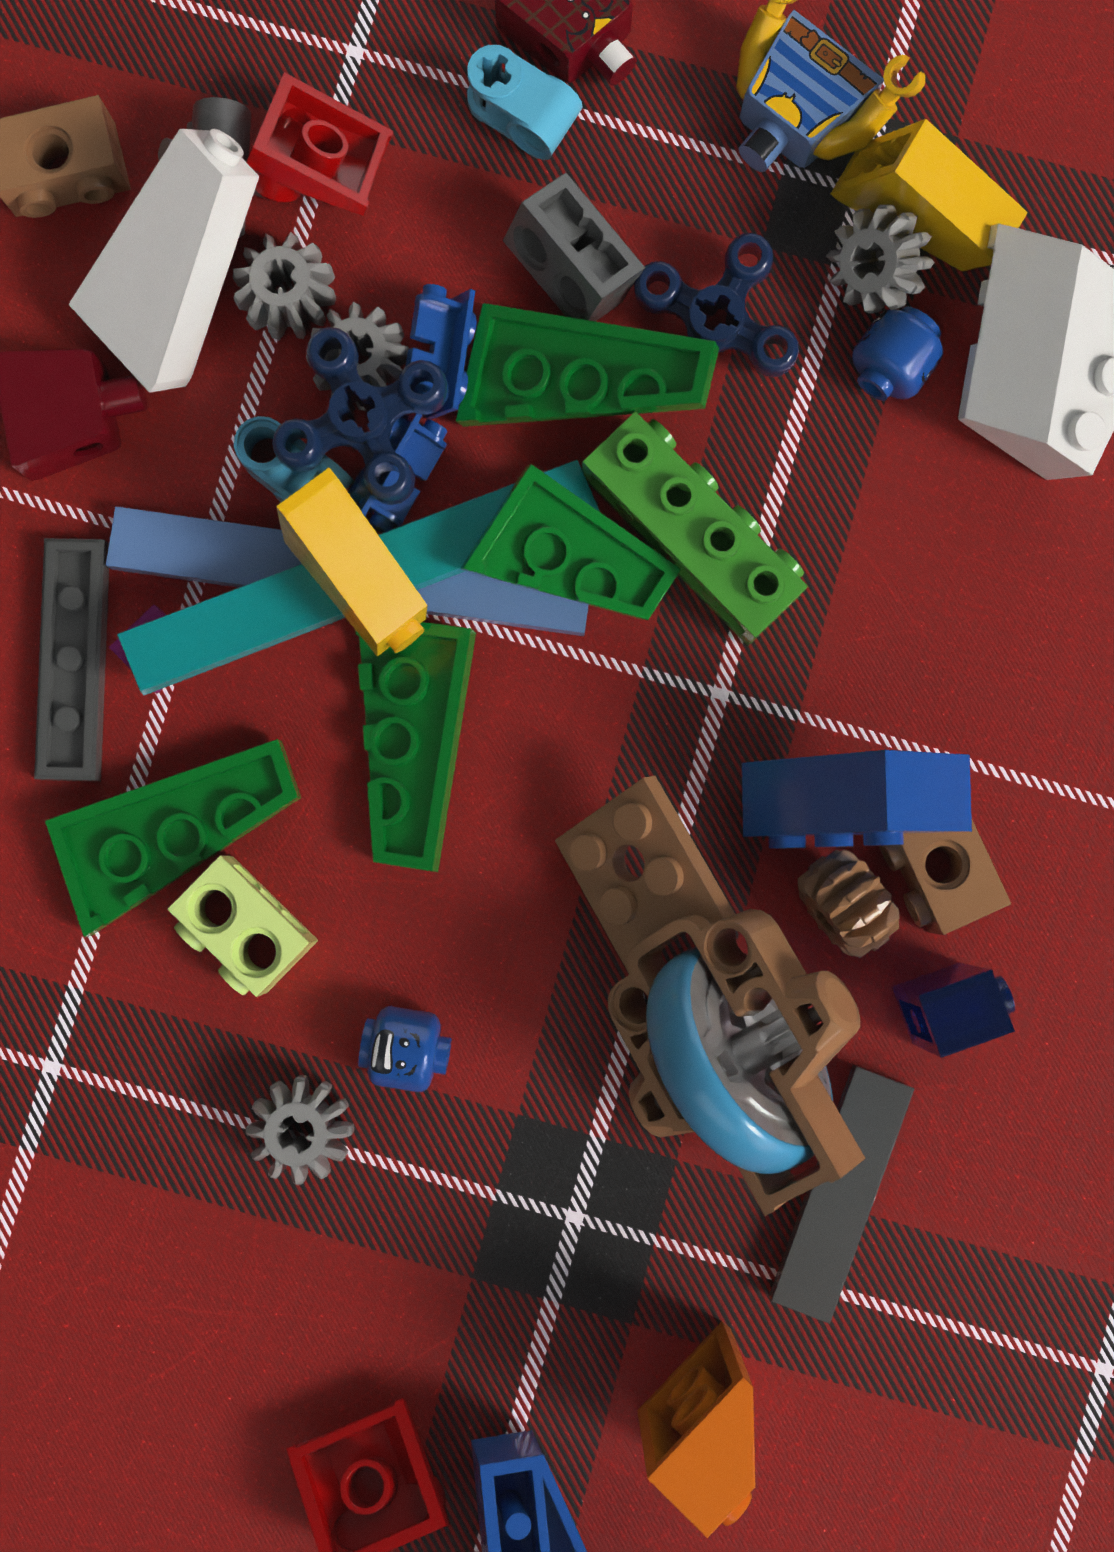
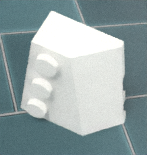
M1000 223L992 225L987 247L994 250L989 279L981 282L978 305L984 307L978 343L970 346L958 420L1046 480L1091 476L1114 431V268L1082 244Z

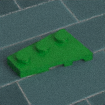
M532 464L526 466L460 568L464 571L640 620H649L681 570L678 566Z

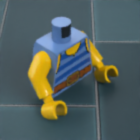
M768 0L767 5L759 6L740 49L736 88L743 99L739 118L752 132L740 145L739 153L750 167L756 171L765 172L780 153L798 167L805 168L817 158L831 160L864 149L897 111L895 104L900 97L909 98L921 92L925 85V73L920 71L908 86L899 88L896 81L897 73L907 64L910 57L899 55L891 59L885 67L883 79L797 11L793 10L786 19V16L783 14L786 5L792 4L797 0ZM883 82H884V84H885L886 86H885V88L881 91L880 89H881L882 84H883Z

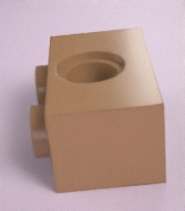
M99 95L0 118V198L16 217L22 215L32 218L44 217L52 214L56 207L77 202L88 204L102 203L110 200L115 193L131 190L115 122ZM60 156H68L66 162L61 167L48 170L49 165L54 159Z
M973 820L972 832L904 833V845L879 846L892 871L900 869L910 890L903 894V898L913 921L919 928L926 925L929 933L945 935L1011 905L1010 899ZM935 848L943 850L950 859L949 874L940 882L932 880L925 868L926 858Z

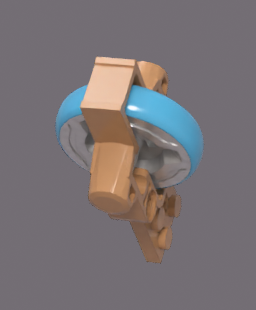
M657 777L642 778L555 840L556 844L629 973L627 977L620 980L611 989L608 997V1010L612 1021L641 1071L632 1081L629 1089L630 1104L641 1125L652 1135L660 1138L695 1132L716 1154L738 1167L765 1216L800 1194L827 1181L833 1183L841 1179L866 1159L833 1103L831 1083L826 1067L860 1028L861 1018L854 998L845 984L829 971L806 974L780 927L769 914L758 909H748L737 914L734 913ZM629 845L637 848L643 855L645 869L640 878L633 876L625 865L624 857ZM736 931L740 932L747 942V955L737 945ZM688 933L696 947L678 954L665 964L662 958V950ZM643 991H645V993L648 995L647 1004L643 996ZM814 1155L820 1163L798 1175H793L789 1171L808 1161Z

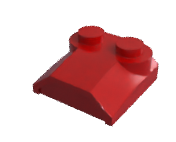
M284 72L246 163L259 175L255 190L268 200L291 202L299 198L302 193L363 216L370 202L367 198L376 172L394 131Z
M405 1398L394 1401V1403L326 1434L286 1448L318 1552H389L450 1525L445 1509L446 1496L439 1480L433 1475Z

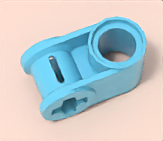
M486 45L479 48L471 56L467 65L468 82L470 84L467 90V101L472 115L480 122L487 124L511 139L527 154L537 159L549 160L583 108L578 94L562 80L542 72L514 54L509 48L501 45ZM502 63L505 65V73L502 72ZM483 100L486 101V107L483 106Z
M257 416L246 420L239 426L234 436V449L237 458L246 471L256 481L271 491L280 502H283L328 467H330L345 488L348 489L354 481L346 471L325 454L318 466L306 472L290 470L277 457L266 463H257L251 459L254 446L261 440L273 439L275 431L281 424L270 417ZM301 439L296 440L291 446V453L301 452L307 444Z

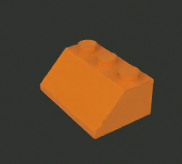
M721 1321L637 1410L647 1479L706 1538L721 1523L724 1526H729L741 1517L752 1499L751 1491L755 1488L753 1385L732 1330Z

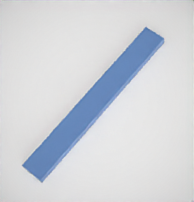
M116 506L106 566L111 570L238 588L302 564L285 544L282 530ZM468 571L417 590L427 604V614L577 636L585 635L589 605Z

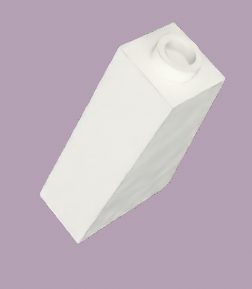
M179 129L69 303V306L149 393L186 387L192 378L259 179V175L242 158L244 152L241 146L232 137L218 129H211L210 131Z

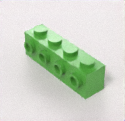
M635 411L582 462V471L587 483L653 550L681 569L678 576L749 646L806 590L808 585L801 579L804 571L789 553L780 548L774 552L758 536L761 528L750 513L739 505L732 509L716 493L719 486L713 476L697 462H693L689 466L673 450L676 447V442L662 424L654 419L647 423Z

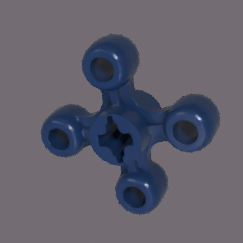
M744 233L734 238L728 245L725 254L723 277L716 285L708 286L701 290L691 288L685 284L677 269L669 263L655 261L644 266L645 269L634 282V290L640 307L646 312L676 315L683 321L687 329V337L715 341L719 347L718 353L729 349L743 352L750 358L754 368L762 375L779 377L789 372L795 365L799 354V346L794 333L787 327L780 325H770L767 327L759 325L749 317L745 309L747 293L753 286L765 280L773 264V250L769 242L761 235ZM744 254H753L758 258L759 263L755 266L747 267L740 263L738 258ZM655 281L664 282L669 287L661 295H655L648 291L649 285ZM718 309L727 312L726 324L719 323L714 331L705 327L706 315L713 316ZM769 344L780 345L785 355L779 359L769 358L764 352V347Z
M334 327L318 330L310 338L306 353L308 362L315 373L326 380L331 386L333 395L330 398L328 410L318 419L307 421L295 418L286 420L279 425L273 436L272 445L274 453L279 461L290 470L306 472L318 466L324 454L330 449L339 446L352 447L360 452L364 458L365 470L363 478L366 489L372 497L382 504H400L408 499L413 492L415 476L408 461L397 454L391 446L390 435L392 427L396 420L405 414L428 415L441 409L448 399L449 387L447 378L436 364L431 361L419 360L407 365L401 372L399 379L391 385L384 387L372 386L364 382L358 374L359 355L356 344L349 334L340 328ZM341 349V354L337 359L333 361L324 360L330 350ZM427 381L433 383V387L428 393L422 395L414 393L415 387L420 382ZM357 401L367 411L369 420L367 425L370 431L366 433L362 427H358L354 422L356 420L353 412L355 410L353 403ZM301 438L307 439V445L304 450L298 453H291V446L296 440ZM396 471L399 473L397 482L392 486L380 485L381 478L386 472Z

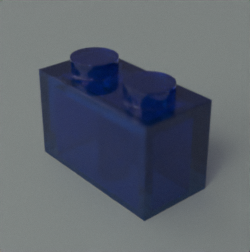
M957 963L892 986L912 1044L940 1058L1015 1032L1009 1016L1010 1013L1015 1012V1002L1004 978L1000 975L995 977L992 969Z

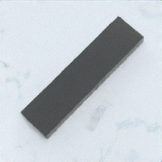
M44 538L34 779L101 782L109 567L106 566L109 543L106 540Z
M854 1064L852 1065L837 1109L866 1159L841 1179L833 1183L827 1181L806 1192L769 1293L771 1302L830 1324L912 1098L913 1087Z

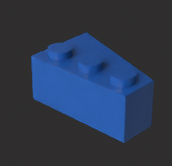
M877 750L742 763L743 837H768L769 849L806 848V836H814L815 847H852L853 835H863L864 846L904 845V833L972 832L970 755Z
M532 1430L471 1440L482 1552H587Z

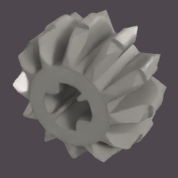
M879 205L874 213L870 209H859L853 214V226L843 225L834 231L843 247L842 249L831 250L826 255L830 261L839 262L840 271L835 273L829 282L834 286L848 284L843 302L848 305H856L863 302L864 311L867 313H878L882 311L885 305L890 310L904 307L907 304L906 293L917 294L925 288L922 279L916 272L917 270L930 269L935 262L928 256H920L919 248L927 245L932 236L928 232L912 234L917 216L912 212L901 213L897 216L894 205ZM881 248L884 252V255L880 256L879 258H875V253L877 249ZM885 260L883 270L879 271L876 263Z
M290 232L283 245L277 246L274 238L265 233L263 245L266 250L258 253L254 249L244 247L243 256L250 267L233 269L232 277L236 285L241 287V289L234 293V301L239 310L248 311L246 319L254 330H259L268 325V332L271 337L279 341L287 327H292L296 337L304 339L306 329L303 323L310 320L316 325L324 326L326 318L320 307L335 305V292L328 286L335 279L333 269L330 264L321 263L322 253L320 248L314 243L301 249L298 236ZM291 281H293L295 286L290 291L284 293L282 287H279L278 294L276 293L275 288L280 283L285 282L287 287H291Z
M353 302L349 308V318L341 320L337 312L329 309L327 319L330 326L340 328L348 333L356 344L357 350L362 355L369 357L365 363L360 365L358 363L357 370L360 378L375 387H384L386 383L392 384L397 381L403 371L399 366L406 364L409 350L408 346L399 344L404 337L400 324L392 323L386 325L385 312L379 307H376L364 319L360 305ZM312 328L311 337L322 328ZM341 349L330 350L324 360L333 361L337 359L341 354ZM315 374L313 380L320 391L331 389L326 380ZM358 401L356 402L359 410H366L364 406H360Z
M299 1075L294 1079L292 1093L287 1085L282 1081H277L270 1086V1095L273 1102L268 1099L259 1098L252 1105L256 1115L264 1121L250 1123L246 1127V1135L252 1138H264V1143L259 1145L251 1153L254 1161H259L271 1154L275 1161L269 1168L268 1175L270 1178L277 1179L288 1165L291 1166V1178L295 1185L304 1183L308 1174V1166L314 1175L319 1177V1179H323L331 1172L328 1158L335 1161H343L348 1154V1149L337 1138L351 1136L354 1132V1124L348 1121H335V1117L341 1115L349 1107V1104L345 1098L337 1100L330 1106L324 1101L331 1092L332 1085L329 1082L323 1081L316 1088L314 1094L310 1095L309 1080L306 1075ZM308 1120L313 1127V1131L306 1138L301 1135L293 1139L288 1132V1128L295 1121L299 1124Z

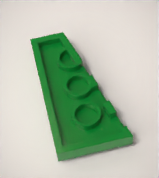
M483 303L467 370L468 386L466 394L459 405L456 422L463 427L628 415L633 414L635 411L638 414L705 409L719 347L715 341Z
M422 622L420 624L425 630L412 644L398 653H395L389 647L377 657L356 631V635L359 636L361 653V664H358L360 690L364 692L366 725H363L364 748L368 751L370 782L367 783L373 862L438 872L476 632L471 628Z
M276 739L46 820L45 823L83 936L89 937L301 799L282 741Z

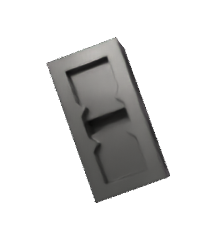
M564 173L522 201L503 239L507 247L566 317L590 321L599 320L622 303L633 287L634 282L645 269L640 260L567 173Z

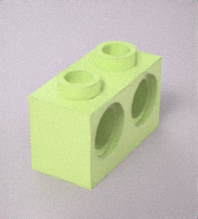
M220 855L167 909L179 920L174 926L179 936L199 952H202L206 947L223 964L218 969L221 977L242 995H245L248 991L255 997L268 993L318 941L233 856ZM217 890L227 895L232 906L229 919L221 926L211 922L205 912V904L208 897ZM257 934L268 936L276 948L275 959L268 968L256 966L248 954L249 943Z

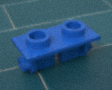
M426 284L423 286L422 294L415 297L410 338L429 344L430 348L429 352L416 348L409 349L406 366L411 362L419 360L431 361L443 371L449 387L448 399L444 406L437 412L426 415L427 419L432 420L458 410V406L466 394L468 386V375L464 371L467 346L474 337L477 325L476 315L473 313L475 290L469 289L452 299L446 298V288L435 284ZM427 381L420 382L415 387L414 393L421 395L428 393L432 389L433 383Z
M405 414L396 420L392 427L390 435L391 446L397 454L408 461L413 469L414 476L422 481H426L447 446L443 439L448 431L430 419H427L423 426L420 425L418 422L422 414ZM364 466L354 479L348 493L364 516L367 512L372 514L369 523L377 531L385 533L392 530L393 527H401L420 491L414 488L410 497L400 504H382L375 500L366 489L363 478ZM396 471L386 472L381 478L380 485L392 486L397 482L399 473Z

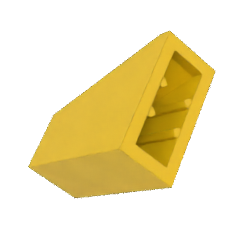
M927 119L872 139L864 149L855 151L830 193L839 202L855 211L870 209L874 213L879 205L889 204L894 205L897 216L901 213L912 212L917 216L912 234L928 232L932 236L927 245L921 247V249L962 272L991 265L994 250L987 247L992 225L1000 223L1019 228L1028 213Z
M330 467L276 506L285 544L377 657L389 647L395 653L402 651L424 632L425 629L420 623L426 620V602Z

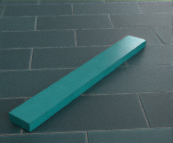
M578 460L543 472L600 512ZM515 483L378 536L416 590L465 572L460 569ZM301 564L117 635L139 690L144 696L346 617Z

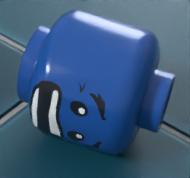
M904 307L901 310L889 309L878 315L853 349V364L860 374L857 378L859 386L867 394L881 401L887 400L889 396L897 399H909L915 396L940 364L943 357V346L939 339L941 331L935 321L927 314L913 307Z
M388 1006L379 1012L376 1019L367 1018L360 1044L358 1067L367 1068L369 1080L374 1085L412 1092H423L431 1085L434 1073L446 1075L452 1038L440 1036L441 1024L435 1014Z

